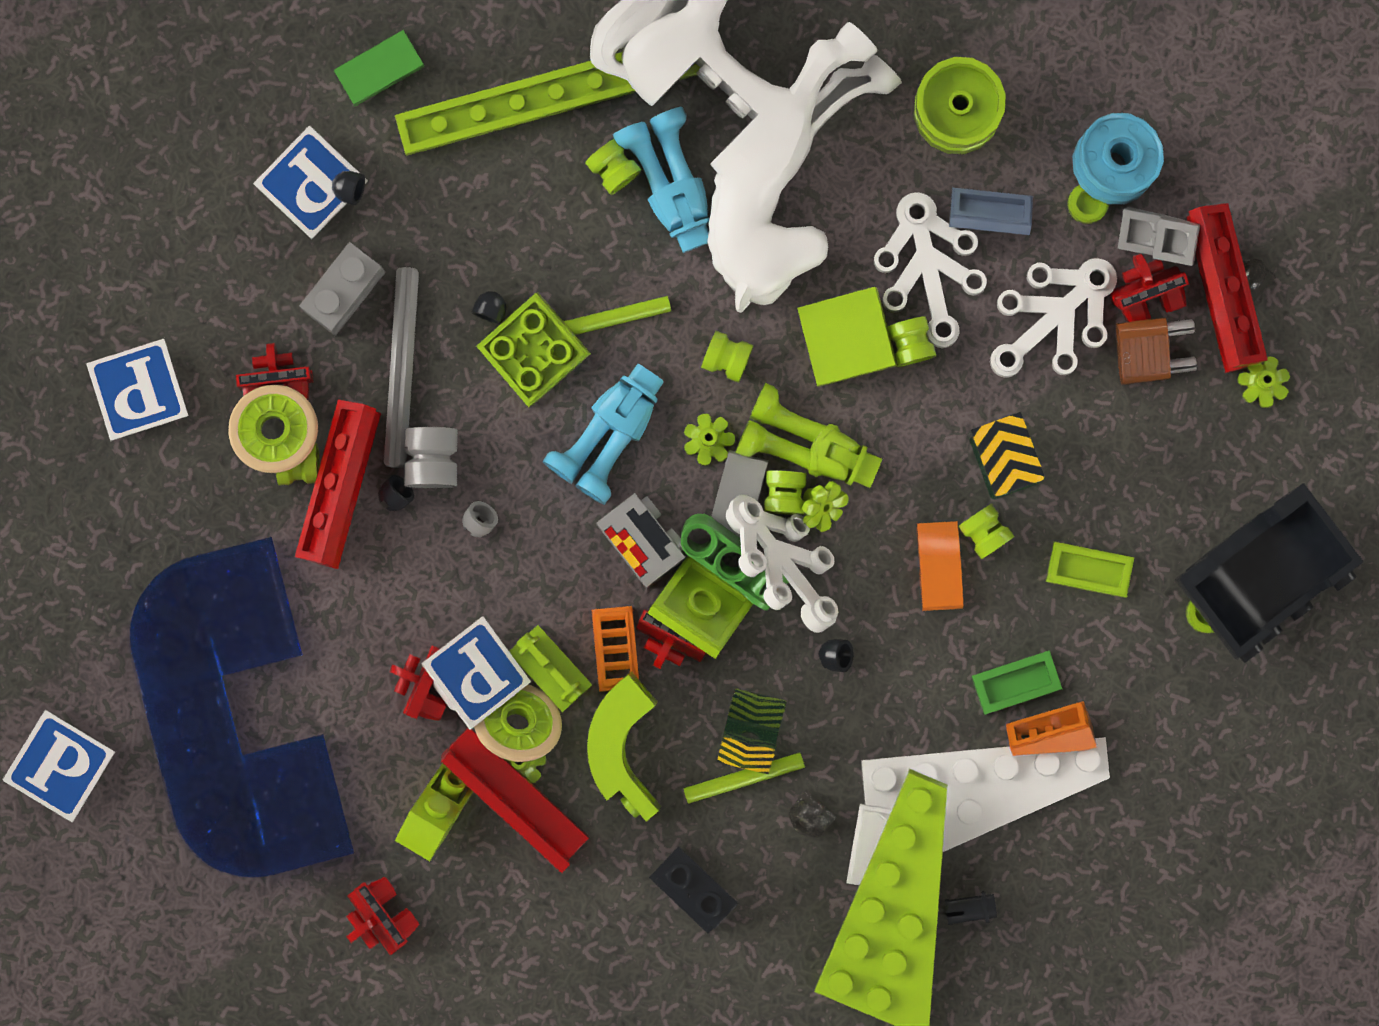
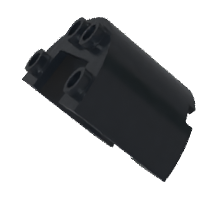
M1303 483L1186 569V573L1179 575L1175 581L1234 659L1240 658L1243 663H1246L1264 649L1260 642L1264 645L1283 631L1279 626L1281 622L1289 616L1296 621L1314 607L1310 600L1320 592L1332 586L1337 591L1345 587L1357 577L1353 570L1364 561Z

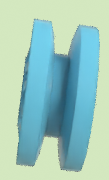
M1111 113L1098 118L1079 139L1072 156L1073 172L1080 187L1092 198L1106 204H1126L1138 199L1157 179L1164 163L1163 145L1156 131L1145 120L1129 113ZM1111 153L1120 154L1125 160V165H1119L1114 162Z

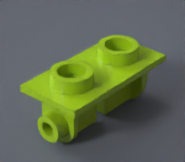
M539 625L529 633L527 632L509 650L516 662L562 712L592 686L590 681Z

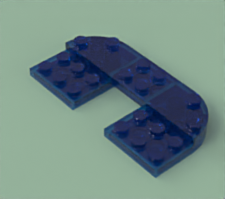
M272 537L193 556L167 567L148 584L141 594L131 617L128 639L131 661L171 816L181 840L195 857L210 868L240 878L272 876L354 854L324 735L242 755L225 691L223 676L302 656Z

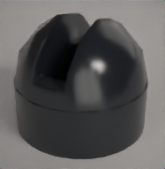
M343 171L337 174L332 181L334 195L340 201L356 206L359 203L365 188V175L354 171Z
M487 291L478 297L471 313L481 319L500 325L505 317L507 306L500 294Z
M392 475L380 487L378 498L380 503L384 500L388 504L386 508L388 511H398L414 500V492L411 487H405V480L402 477Z
M833 639L827 640L821 645L818 655L825 669L834 672H847L852 665L854 652L850 641Z

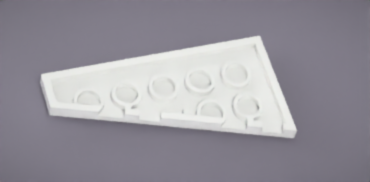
M1106 737L1095 738L1097 748L1082 751L1013 756L1010 746L861 760L865 805L892 809L909 768L948 784L943 839L944 852L1109 779Z

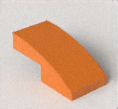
M958 521L918 523L917 542L922 611L963 609Z

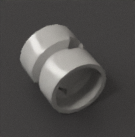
M413 427L405 429V452L412 456V459L405 463V487H457V463L450 460V455L457 452V429L446 427Z

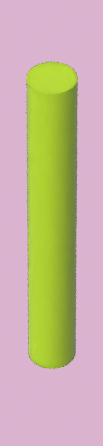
M668 296L563 322L575 335L671 312V306Z
M799 752L773 760L769 774L744 769L683 789L687 802L690 804L803 769L805 765Z

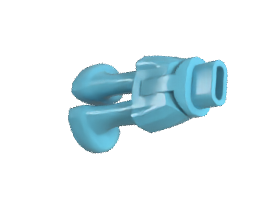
M677 107L658 114L649 121L664 151L674 182L669 183L655 154L645 122L627 126L615 132L613 137L619 146L629 149L638 158L653 193L649 197L648 202L661 223L671 232L669 234L670 237H677L681 250L685 253L708 244L709 230L707 224H709L710 218H707V198L702 178L693 177L681 149L679 130L686 122V113L683 107Z
M640 364L635 366L628 377L622 376L621 381L608 389L594 403L591 409L595 415L580 439L571 449L564 453L551 451L543 460V463L550 470L572 484L587 457L607 431L611 429L613 432L596 461L575 485L590 498L604 505L611 497V489L607 485L608 475L631 440L639 441L650 420L653 406L658 401L655 394L664 383L661 378Z

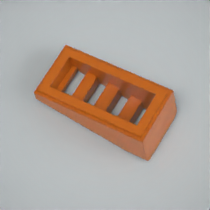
M633 607L593 609L592 621L599 692L610 691L623 679H606V671L630 669V672L632 671L639 679ZM625 620V628L602 630L601 622ZM627 636V644L603 646V638ZM628 653L629 660L605 663L604 655Z
M1084 701L1006 724L1010 750L1013 756L1082 751L1097 748L1093 726ZM1023 735H1029V736H1030V737H1028V738L1022 739V736H1023Z

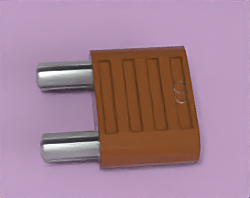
M1164 317L1116 323L1118 367L1121 384L1166 380L1171 378L1172 373L1196 371L1197 360L1195 357L1170 360L1169 336L1194 333V321L1190 319L1167 322Z

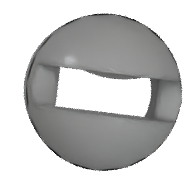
M481 501L473 502L463 515V527L471 532L470 535L473 537L486 536L498 523V515L487 503ZM479 517L484 522L478 521L477 518Z

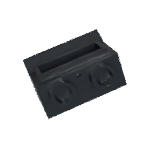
M679 846L649 877L707 933L715 929L739 904Z

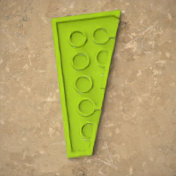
M910 768L814 992L894 1026H930L948 784Z

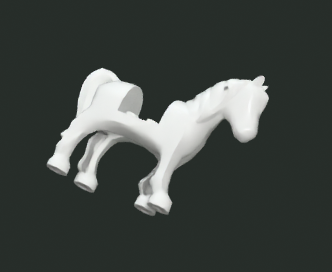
M620 0L595 25L591 38L590 59L597 69L627 80L639 96L649 105L653 106L696 63L700 67L696 74L712 90L719 86L729 96L725 101L726 104L739 117L743 119L748 115L752 119L710 163L717 174L714 180L716 189L712 196L707 242L712 253L714 268L723 275L725 282L735 291L736 311L742 313L750 302L760 305L772 304L788 288L792 279L819 266L825 260L828 253V241L823 231L813 226L786 228L771 223L780 193L800 169L810 151L813 136L834 113L855 97L864 93L889 94L902 81L882 59L874 55L877 52V48L871 40L850 22H847L840 29L835 39L818 40L810 47L807 61L796 82L788 89L772 85L747 70L725 50L718 27L721 12L728 0ZM623 48L622 63L616 60L615 54L619 49ZM849 61H865L862 68H839L833 73L830 81L824 88L819 91L827 76L837 67Z

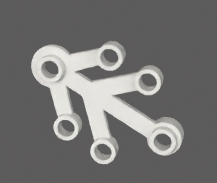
M918 192L910 193L903 197L897 206L896 216L900 225L887 245L876 252L874 266L882 273L892 272L897 267L899 261L898 254L912 234L916 253L894 287H890L885 291L882 302L884 307L890 312L903 310L907 303L908 293L922 273L932 318L928 324L927 338L935 347L947 348L957 340L959 325L953 317L948 316L938 270L961 284L963 290L969 295L980 294L986 287L987 279L980 270H968L932 246L930 232L953 244V249L961 256L971 255L977 248L978 239L972 231H960L955 227H949V223L937 216L936 205L929 196ZM918 205L923 208L925 214L921 219H914L910 216L909 209L912 206ZM962 236L969 237L973 242L972 248L969 250L961 249L958 246V239ZM884 253L890 254L894 259L893 265L890 267L881 266L878 261L879 256ZM975 275L980 278L981 287L979 289L968 287L966 281L969 276ZM893 292L899 293L902 296V304L897 307L891 306L887 301L888 295ZM945 323L949 325L951 334L945 338L938 336L936 333V326L938 324Z
M1090 259L1084 262L1079 270L1053 269L1044 263H1036L1030 267L1027 272V281L1034 288L1041 289L1048 284L1076 286L1065 297L1021 296L1014 290H1006L1001 293L997 300V307L1004 315L1012 316L1017 312L1046 314L1012 345L1002 344L993 351L990 357V365L994 373L1005 378L1016 375L1022 368L1023 356L1057 326V350L1052 359V367L1060 375L1071 374L1076 369L1078 363L1077 357L1073 353L1075 309L1086 299L1087 326L1082 332V341L1090 348H1098L1104 344L1107 339V330L1103 326L1104 297L1114 290L1117 283V274L1114 267L1103 259ZM1035 269L1044 270L1047 274L1046 281L1042 283L1036 282L1032 277V272ZM1094 271L1102 273L1104 283L1102 285L1092 284L1089 278L1090 273ZM1013 296L1017 301V307L1013 310L1004 308L1002 304L1003 298ZM1096 328L1101 332L1102 338L1099 342H1091L1088 339L1087 332L1089 329ZM1011 353L1015 358L1014 365L1011 367L1003 366L1000 362L1001 354ZM1062 355L1070 357L1072 360L1071 368L1068 370L1061 369L1057 364L1058 357Z
M748 495L735 497L730 502L729 508L726 511V519L729 526L736 533L740 534L741 557L739 558V567L749 577H755L765 570L767 589L764 591V599L767 605L774 610H780L791 602L792 592L783 583V574L805 602L801 608V618L806 627L813 632L820 633L833 625L838 615L836 603L830 597L819 596L794 564L808 567L816 574H823L834 565V557L831 551L823 546L809 551L776 540L769 530L784 534L792 542H797L809 533L810 528L803 523L804 517L799 514H793L786 519L763 511L760 503ZM757 541L763 547L764 554L757 549Z

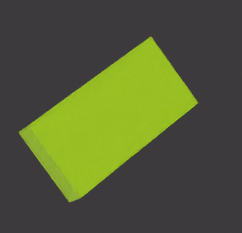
M1053 542L1046 582L1127 598L1134 557Z

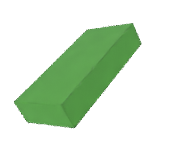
M402 30L334 69V72L356 107L424 67V64L406 33Z
M1050 650L971 676L984 715L1062 689Z

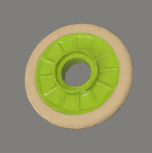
M282 385L258 387L243 396L233 409L228 427L229 440L235 454L247 466L266 473L284 472L299 465L311 453L318 435L317 416L311 403L301 393L290 387ZM271 418L280 419L284 423V432L277 439H268L262 434L264 423Z
M528 684L478 723L474 729L481 743L493 754L510 761L526 762L543 757L555 747L561 735L562 719L558 707L542 690ZM514 714L521 715L528 721V727L515 729L509 725L507 717Z

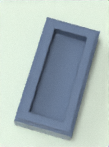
M952 188L949 227L1030 235L1033 196Z

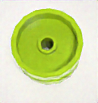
M952 57L938 62L924 75L914 99L913 117L919 134L930 146L947 154H966L980 149L993 138L1005 112L1006 94L1000 78L987 64L974 58ZM953 100L958 104L965 102L968 106L964 110H957L953 106Z

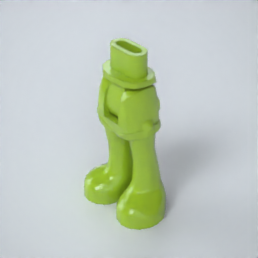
M767 383L764 384L750 419L787 431L813 444L808 449L767 431L760 424L749 420L735 453L750 457L758 452L770 454L807 469L809 474L814 477L824 476L842 480L850 486L855 481L868 488L871 487L882 462V458L866 452L867 446L862 445L860 447L855 440L842 433L837 425L828 424L826 426L799 416L783 407L779 403L778 389Z

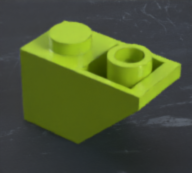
M442 763L411 808L395 841L426 860L431 861L473 791Z

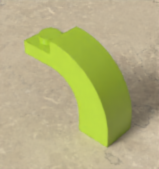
M631 671L608 692L598 706L589 729L587 753L592 776L604 798L609 800L620 790L624 795L620 801L634 818L641 815L645 821H648L660 810L661 805L631 770L626 758L625 745L631 727L655 707L658 701Z

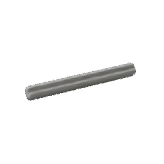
M401 267L396 271L384 464L392 468H403L407 462L405 429L409 428L419 280L418 270L411 267Z

